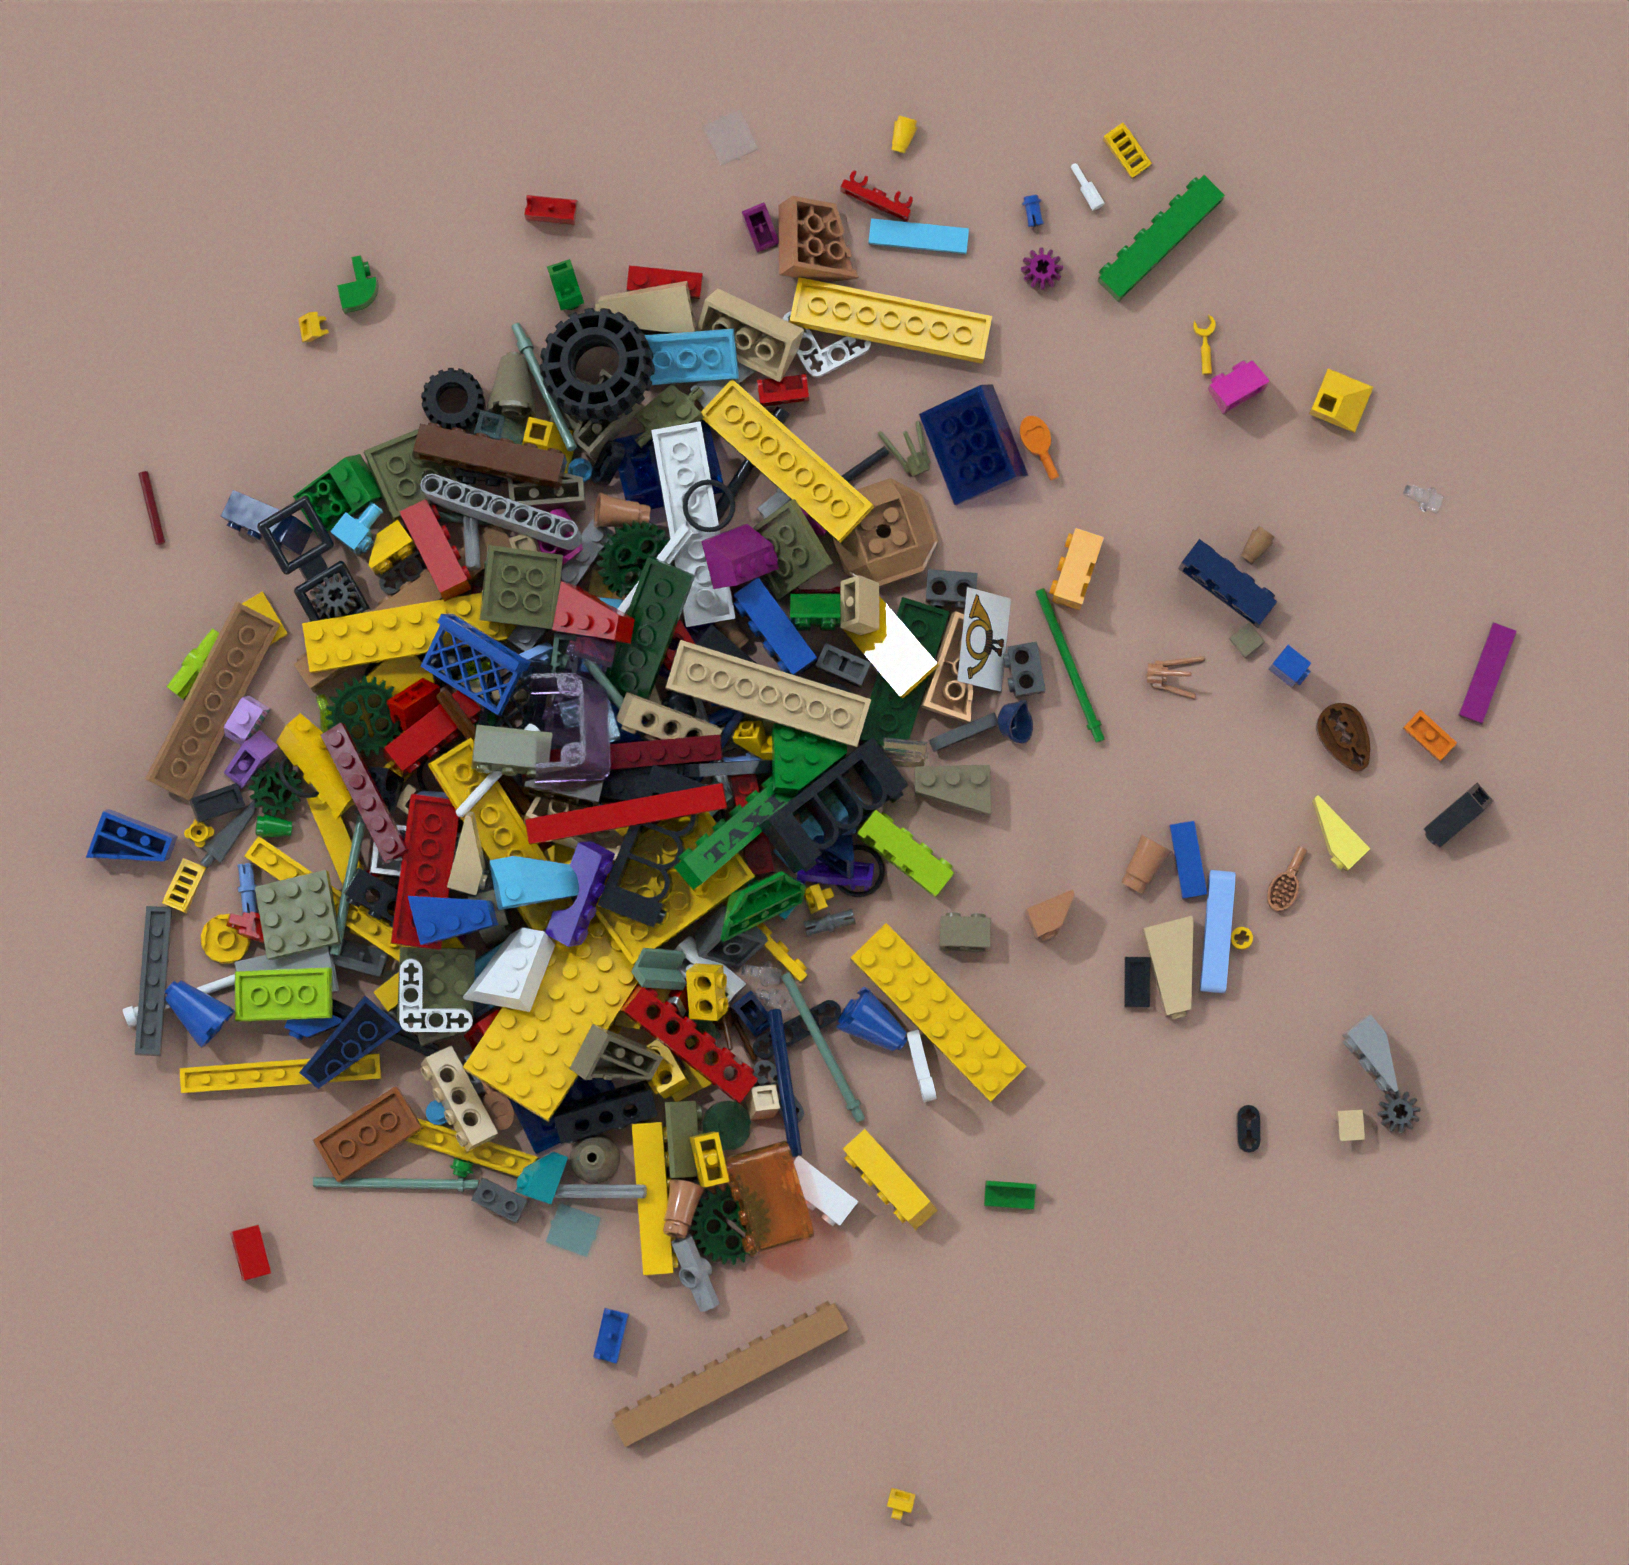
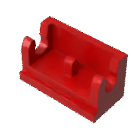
M527 195V206L524 213L526 220L575 225L577 200Z
M806 374L786 376L780 382L772 378L757 380L759 400L763 407L809 401Z
M421 678L387 700L393 723H396L400 718L402 730L406 731L440 704L436 698L437 694L441 692L440 686L425 678Z
M259 1225L230 1232L242 1281L271 1274Z

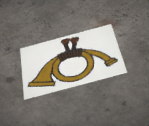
M967 587L957 681L1002 691L1003 654L1006 652L1011 598Z

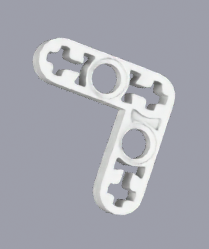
M791 312L785 314L783 320L789 322ZM802 328L806 331L803 333L802 339H809L812 342V347L808 351L798 349L796 354L808 375L813 378H820L867 353L871 347V341L866 340L863 349L859 346L853 348L852 352L854 354L850 356L845 343L848 342L850 347L856 343L855 338L845 337L821 350L810 329ZM836 348H841L845 352V357L841 361H835L831 357V352ZM814 351H817L818 354H814V358L817 363H823L821 371L811 370L812 361L810 357L807 360H804L803 357L810 356Z
M413 958L403 961L400 966L399 1021L401 1027L408 1032H464L470 1029L473 1019L471 1013L466 1009L422 1008V965ZM409 963H414V967L419 969L418 972H414V981L419 980V985L413 983L403 985V980L409 981L408 972H404V968H407ZM414 988L417 990L418 998L416 1001L408 1002L405 1000L404 992L406 989ZM409 1013H413L414 1018H422L421 1013H426V1027H421L422 1022H414L413 1027H408V1023L404 1022L403 1019L408 1018ZM433 1013L442 1015L444 1021L441 1026L433 1027L430 1025L429 1017ZM446 1013H452L451 1018H458L459 1014L463 1013L464 1017L468 1018L469 1021L464 1023V1027H459L458 1022H450L451 1028H447Z
M919 1030L909 1031L906 1034L923 1102L936 1100L937 1096L932 1077H930Z

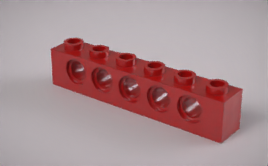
M637 986L620 1011L734 1102L741 1103L758 1080L753 1075L755 1071L744 1062L741 1065L734 1060L735 1054L727 1048L723 1047L721 1050L714 1044L717 1040L707 1032L701 1034L695 1029L697 1024L686 1016L682 1019L677 1015L678 1009L668 1001L662 1003L656 997L659 994L655 990ZM650 1005H655L657 1014L654 1018L650 1019L646 1013L647 1008ZM670 1020L676 1023V1030L672 1034L666 1031V1024ZM692 1035L695 1038V1046L692 1049H687L685 1041L687 1037ZM712 1051L715 1059L711 1064L707 1065L704 1060L705 1054ZM731 1066L734 1070V1075L731 1079L726 1080L724 1070Z

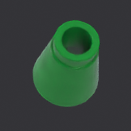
M267 814L257 816V836H262V838L291 836L292 821Z

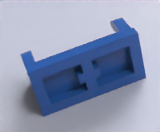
M604 1308L593 1357L618 1363L629 1313Z

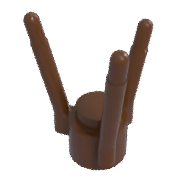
M728 1007L727 1012L718 1021L710 1020L712 1037L717 1040L714 1043L717 1047L718 1027L719 1031H724L728 1050L731 1051L733 1049L729 1029L733 1028L734 1023L752 1060L755 1061L757 1059L739 1023L737 1013L733 1014L731 1007Z

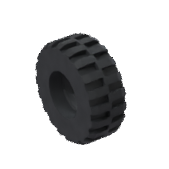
M594 308L584 309L585 313L578 314L574 312L568 315L570 319L564 323L560 321L555 326L556 331L553 334H548L545 340L547 347L542 348L540 358L543 361L540 364V374L543 377V384L554 402L566 414H572L577 420L583 422L587 419H590L592 423H602V419H608L609 422L618 420L617 416L623 413L625 415L630 414L633 411L632 407L636 403L640 405L645 399L643 394L645 390H650L652 386L650 378L655 372V365L652 362L654 356L644 334L635 322L628 320L626 315L620 312L614 314L611 309L601 308L600 311H595ZM604 346L612 348L617 352L619 356L618 368L607 381L597 385H588L581 383L576 377V365L580 357L588 350Z

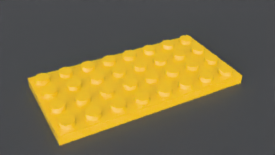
M597 916L591 919L587 929V938L582 945L568 947L549 936L555 947L530 1012L502 1007L463 1066L465 1071L546 1121L550 1120L579 1076L569 1068L592 1024L609 1030L621 1012V1007L639 984L631 972L634 965L631 964Z

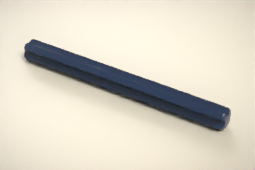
M771 1009L768 1011L788 1152L790 1157H798L802 1155L782 1012L781 1009Z

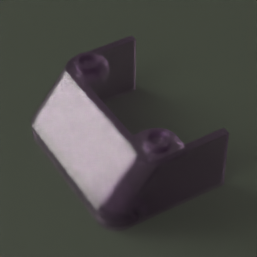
M576 637L575 641H569L565 653L569 655L551 707H545L541 721L545 722L543 732L552 733L551 743L578 752L581 751L584 731L601 687L585 667L583 661L586 659L595 662L605 674L607 668L612 667L616 641L596 637Z
M575 673L531 674V694L560 693L567 698L578 697L580 742L568 743L562 748L561 762L536 763L535 783L605 779L611 770L606 689L600 684Z

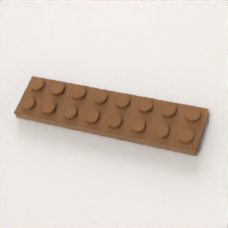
M237 601L235 602L145 778L146 780L188 801L192 798L225 734L224 726L241 698L245 695L280 626L279 623Z

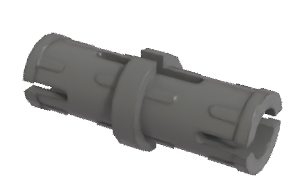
M852 909L832 915L826 913L825 917L804 921L805 928L816 926L806 930L807 937L825 931L831 933L835 932L834 929L855 925V918L844 920L846 917L854 916Z

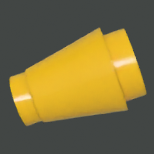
M898 116L897 121H894L891 150L905 154L918 129L916 127V120Z

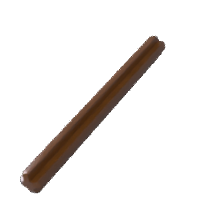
M447 689L438 693L436 698L466 739L472 738L474 741L476 727ZM502 775L498 779L501 787L521 814H526L532 803L512 776Z

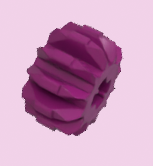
M1043 247L1039 248V255L1031 250L1029 253L1031 259L1028 257L1023 259L1027 266L1021 267V272L1028 273L1025 275L1024 281L1027 282L1032 279L1031 288H1035L1036 284L1040 283V289L1045 290L1046 282L1051 288L1054 287L1053 279L1060 281L1061 275L1057 272L1063 271L1062 265H1056L1061 258L1059 256L1051 258L1053 255V250L1051 249L1047 255L1044 254ZM1039 264H1042V267L1044 265L1047 266L1046 273L1042 274V271L1040 273L1037 272Z

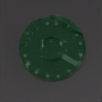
M720 1101L713 1104L706 1111L702 1122L703 1134L713 1131L719 1132L723 1151L735 1150L743 1146L751 1132L749 1131L751 1125L750 1116L747 1110L737 1102Z

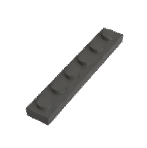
M146 906L135 1055L161 1056L172 920L171 907Z

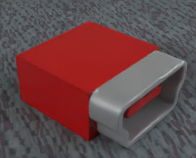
M687 983L683 990H671L669 993L670 998L668 1002L678 1009L676 1014L681 1018L689 1009Z

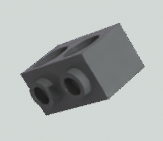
M928 569L925 602H930V606L945 607V603L955 604V608L965 609L966 597L958 595L956 589L960 585H967L969 588L977 589L978 573ZM936 583H942L946 587V591L942 595H936L932 591V586Z
M1037 641L1008 646L1007 653L1003 654L1005 668H1010L1011 677L1007 678L1010 693L1014 692L1015 698L1045 693L1046 689ZM1018 652L1026 653L1028 662L1018 664L1014 658L1015 654ZM1023 676L1030 677L1033 681L1032 687L1028 689L1022 688L1019 684V679Z
M825 643L815 669L861 688L871 667V662Z
M482 1178L471 1200L515 1223L519 1222L529 1200L486 1178Z

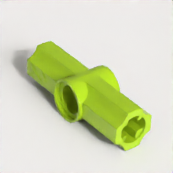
M213 628L199 646L189 652L182 662L181 669L166 686L183 700L188 696L219 635V632Z

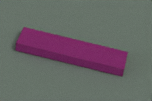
M1494 622L1492 623L1458 716L1480 724L1483 723L1516 635V630Z

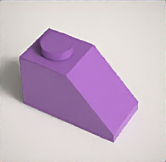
M259 730L242 744L224 773L242 789L249 783L251 777L258 773L257 769H262L270 760L278 746Z

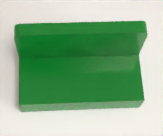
M985 1181L984 1206L1034 1209L1037 1184Z

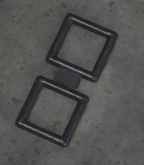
M303 496L258 523L257 528L281 571L288 575L299 568L305 582L295 587L294 594L310 622L321 619L306 592L323 583L325 577L330 579L334 574L338 573L342 578L344 576L348 578L346 585L352 582L355 584L354 589L350 592L358 593V597L353 598L358 607L344 616L360 614L370 609L346 564L343 561H339L328 568L322 554L332 549L334 543L308 497ZM303 508L322 543L288 563L269 528Z

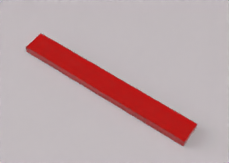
M719 783L525 819L528 842L532 845L727 809L724 785Z

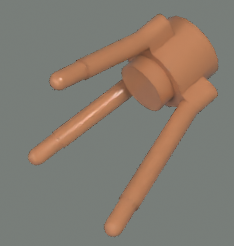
M1205 657L1155 661V664L1148 663L1147 683H1153V688H1161L1195 699L1196 695L1162 683L1167 682V676L1190 677L1192 675L1191 672L1171 671L1165 666L1204 661Z

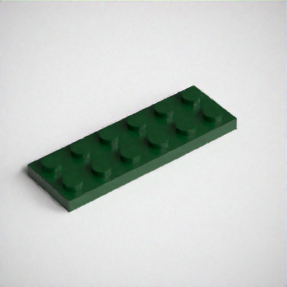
M649 556L646 560L627 615L635 619L631 643L616 642L605 671V676L623 699L628 692L649 700L695 575L652 556ZM600 686L597 695L613 702Z
M902 597L897 616L935 659L949 611ZM878 671L859 740L866 742L873 737L881 747H884L885 742L908 744L929 675L902 699ZM887 748L901 753L906 751L905 749Z

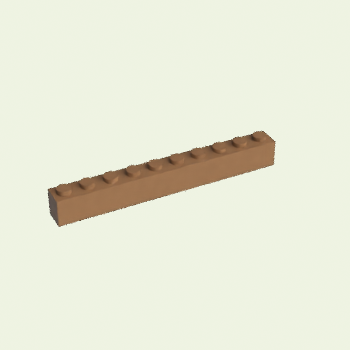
M491 524L481 531L482 535L479 536L481 567L479 570L469 571L472 579L468 580L469 585L485 575L484 562H486L489 545L512 548L509 537L502 527ZM465 542L458 551L461 559L458 560L461 567L466 565ZM426 568L420 573V578L414 582L408 581L399 588L400 591L395 595L384 597L380 600L379 606L372 611L442 600L443 598ZM368 609V610L364 611L363 613H365V612H371V609ZM307 652L297 658L298 662L293 664L313 693L351 668L345 667L310 673Z
M826 1301L815 1307L816 1313L808 1316L805 1312L793 1319L795 1324L787 1328L782 1324L771 1330L772 1336L764 1340L762 1336H759L748 1342L749 1348L743 1351L737 1348L726 1354L728 1359L720 1363L716 1359L704 1365L705 1371L696 1375L695 1371L681 1377L683 1382L674 1387L673 1383H670L660 1388V1395L652 1398L649 1394L637 1401L639 1406L631 1410L626 1406L615 1412L616 1418L611 1421L624 1446L627 1447L848 1331L849 1328L836 1303L830 1305L829 1301Z

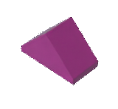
M764 202L742 211V220L757 253L779 244Z

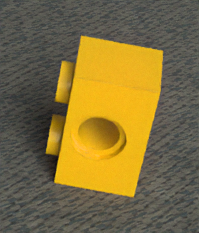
M713 1131L689 1137L700 1186L709 1187L729 1182L719 1132Z

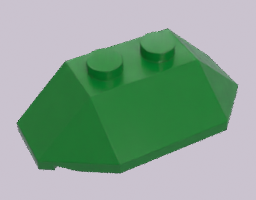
M780 871L760 881L756 880L750 886L740 891H734L728 897L720 939L725 942L801 904L806 886L790 875Z

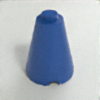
M182 980L179 983L173 981L165 990L167 994L165 997L166 1002L201 1048L209 1043L222 1029L225 1023L224 1020L228 1021L235 1012L230 1006Z
M862 987L857 992L860 997L855 1000L851 999L842 1011L837 1021L840 1024L836 1025V1028L887 1050H900L907 1042L908 1038L905 1036L907 1031L868 988Z

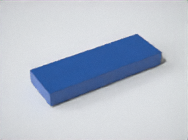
M1189 821L1169 825L1182 899L1207 895L1195 822Z

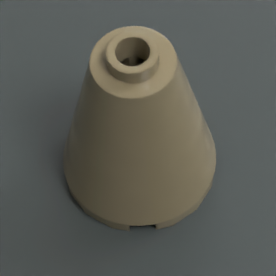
M518 352L506 353V355L501 357L487 405V416L491 417V414L496 416V421L523 423L524 418H535L536 406L526 359Z
M603 1134L580 1138L575 1142L570 1153L572 1170L581 1180L588 1183H601L608 1180L615 1174L620 1162V1154L616 1144L612 1139ZM590 1153H595L597 1156V1160L593 1163L588 1160Z

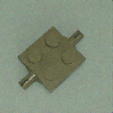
M673 384L669 385L635 415L645 429V432L635 439L637 445L642 448L653 439L651 430L699 422L703 419L704 416L696 408L694 402L705 394L704 391L697 386L691 393L686 395L680 392Z

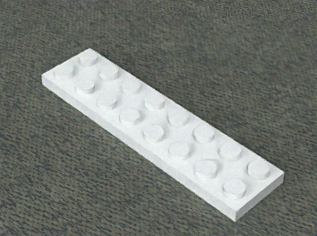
M701 421L651 430L670 538L674 536L681 525L687 526L693 532L691 538L674 559L677 568L695 575L683 607L686 627L735 619L730 587L713 589L701 542L720 534V530L716 532L699 531L689 524L683 513V499L688 489L701 480H711ZM712 485L698 487L693 491L688 500V512L691 518L703 527L719 525Z

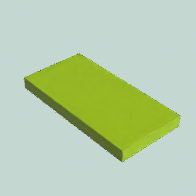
M330 967L235 971L236 1022L332 1018V968Z

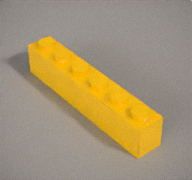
M663 1122L632 1124L636 1185H646L647 1187L646 1197L637 1198L643 1275L674 1273V1268L678 1267V1258L676 1253L672 1251L671 1242L676 1238L670 1237L663 1232L670 1180H672V1178L667 1177L666 1167H670L669 1153L665 1152L664 1142H668L667 1127H663Z

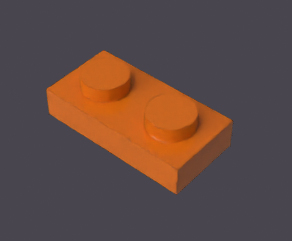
M1421 709L1403 727L1411 737L1439 762L1457 744L1452 737Z

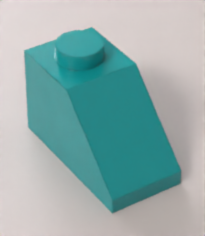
M552 1152L524 1167L517 1179L515 1192L552 1204L568 1157Z

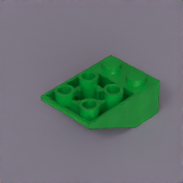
M361 454L343 458L293 496L295 500L303 496L309 498L327 532L334 528L345 512L355 517L365 511L370 502L375 504L383 498L376 480ZM302 508L301 510H302L303 514L305 515V517H306V519L308 520L309 524L311 525L312 529H313L314 532L316 533L314 527L312 526L310 520L308 519L306 513L304 512V510H303V508Z
M791 594V623L796 627L797 631H810L811 627H820L821 631H835V627H840V594Z

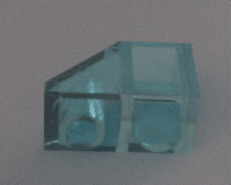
M480 410L474 435L476 433H483L490 436L491 439L500 440V438H507L514 441L515 444L522 445L526 428L505 416Z

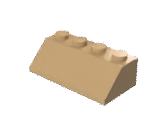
M718 288L705 299L696 331L734 329L738 362L779 382L783 379L795 357L804 329Z

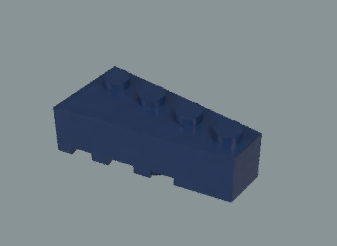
M1201 539L1193 546L1178 568L1257 628L1277 603L1274 599V593L1265 587L1260 588L1254 583L1255 580L1250 575L1240 572L1231 561L1223 558Z
M364 995L299 1073L319 1089L403 1028Z

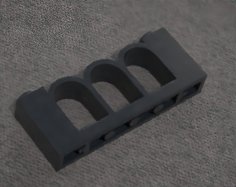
M872 737L758 826L794 874L801 869L807 872L817 864L815 859L822 854L821 852L836 842L838 835H842L855 828L861 822L862 816H866L882 807L888 800L891 803L897 801L904 795L902 790L908 786V783ZM850 767H854L870 789L873 798L871 805L860 801L841 776ZM827 785H829L846 808L849 818L847 824L839 823L818 797L817 793ZM803 804L821 826L824 832L823 844L814 842L792 813Z
M653 764L640 798L654 796L656 793L665 794L708 785ZM698 814L691 815L688 826L682 831L677 832L667 830L652 823L628 827L598 906L656 929L658 924L662 925L667 911L664 910L666 905L660 902L669 896L673 885L668 871L674 870V866L681 861L678 856L685 851V845L681 838L687 837L694 832L698 825ZM643 826L670 836L675 840L678 852L672 862L664 865L657 864L633 854ZM630 859L655 868L662 873L665 885L660 894L649 898L619 887Z

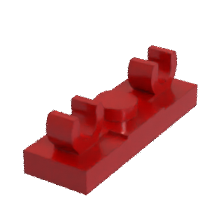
M855 170L850 174V181L843 180L840 192L908 222L911 215V210L908 208L912 205L913 197L910 196L906 203H901L899 201L901 192L898 191L894 196L893 202L886 197L887 194L877 188H873V190L865 189L864 187L868 183V176H865L864 180L858 183L854 180L857 173Z

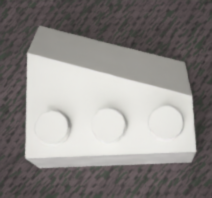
M521 928L513 932L465 993L463 999L530 1012L555 944L544 931Z

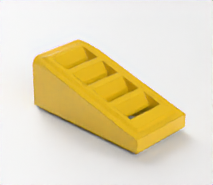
M1124 122L1103 137L1105 144L1132 179L1152 165ZM1120 134H1123L1124 137L1118 142L1114 143L1113 139H1115ZM1129 142L1130 146L1120 152L1118 148ZM1135 150L1136 154L1128 160L1124 158V156ZM1141 158L1142 162L1131 168L1130 164Z
M183 858L162 903L187 913L206 867ZM185 867L197 871V875L193 876L184 872ZM181 876L192 880V886L180 881ZM177 886L188 889V894L176 890ZM173 895L184 898V902L180 903L173 900Z

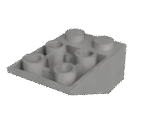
M1371 1014L1365 1016L1342 1035L1345 1038L1343 1044L1351 1053L1356 1052L1361 1060L1358 1062L1367 1073L1372 1072L1377 1079L1374 1082L1382 1092L1395 1093L1398 1091L1387 1034Z

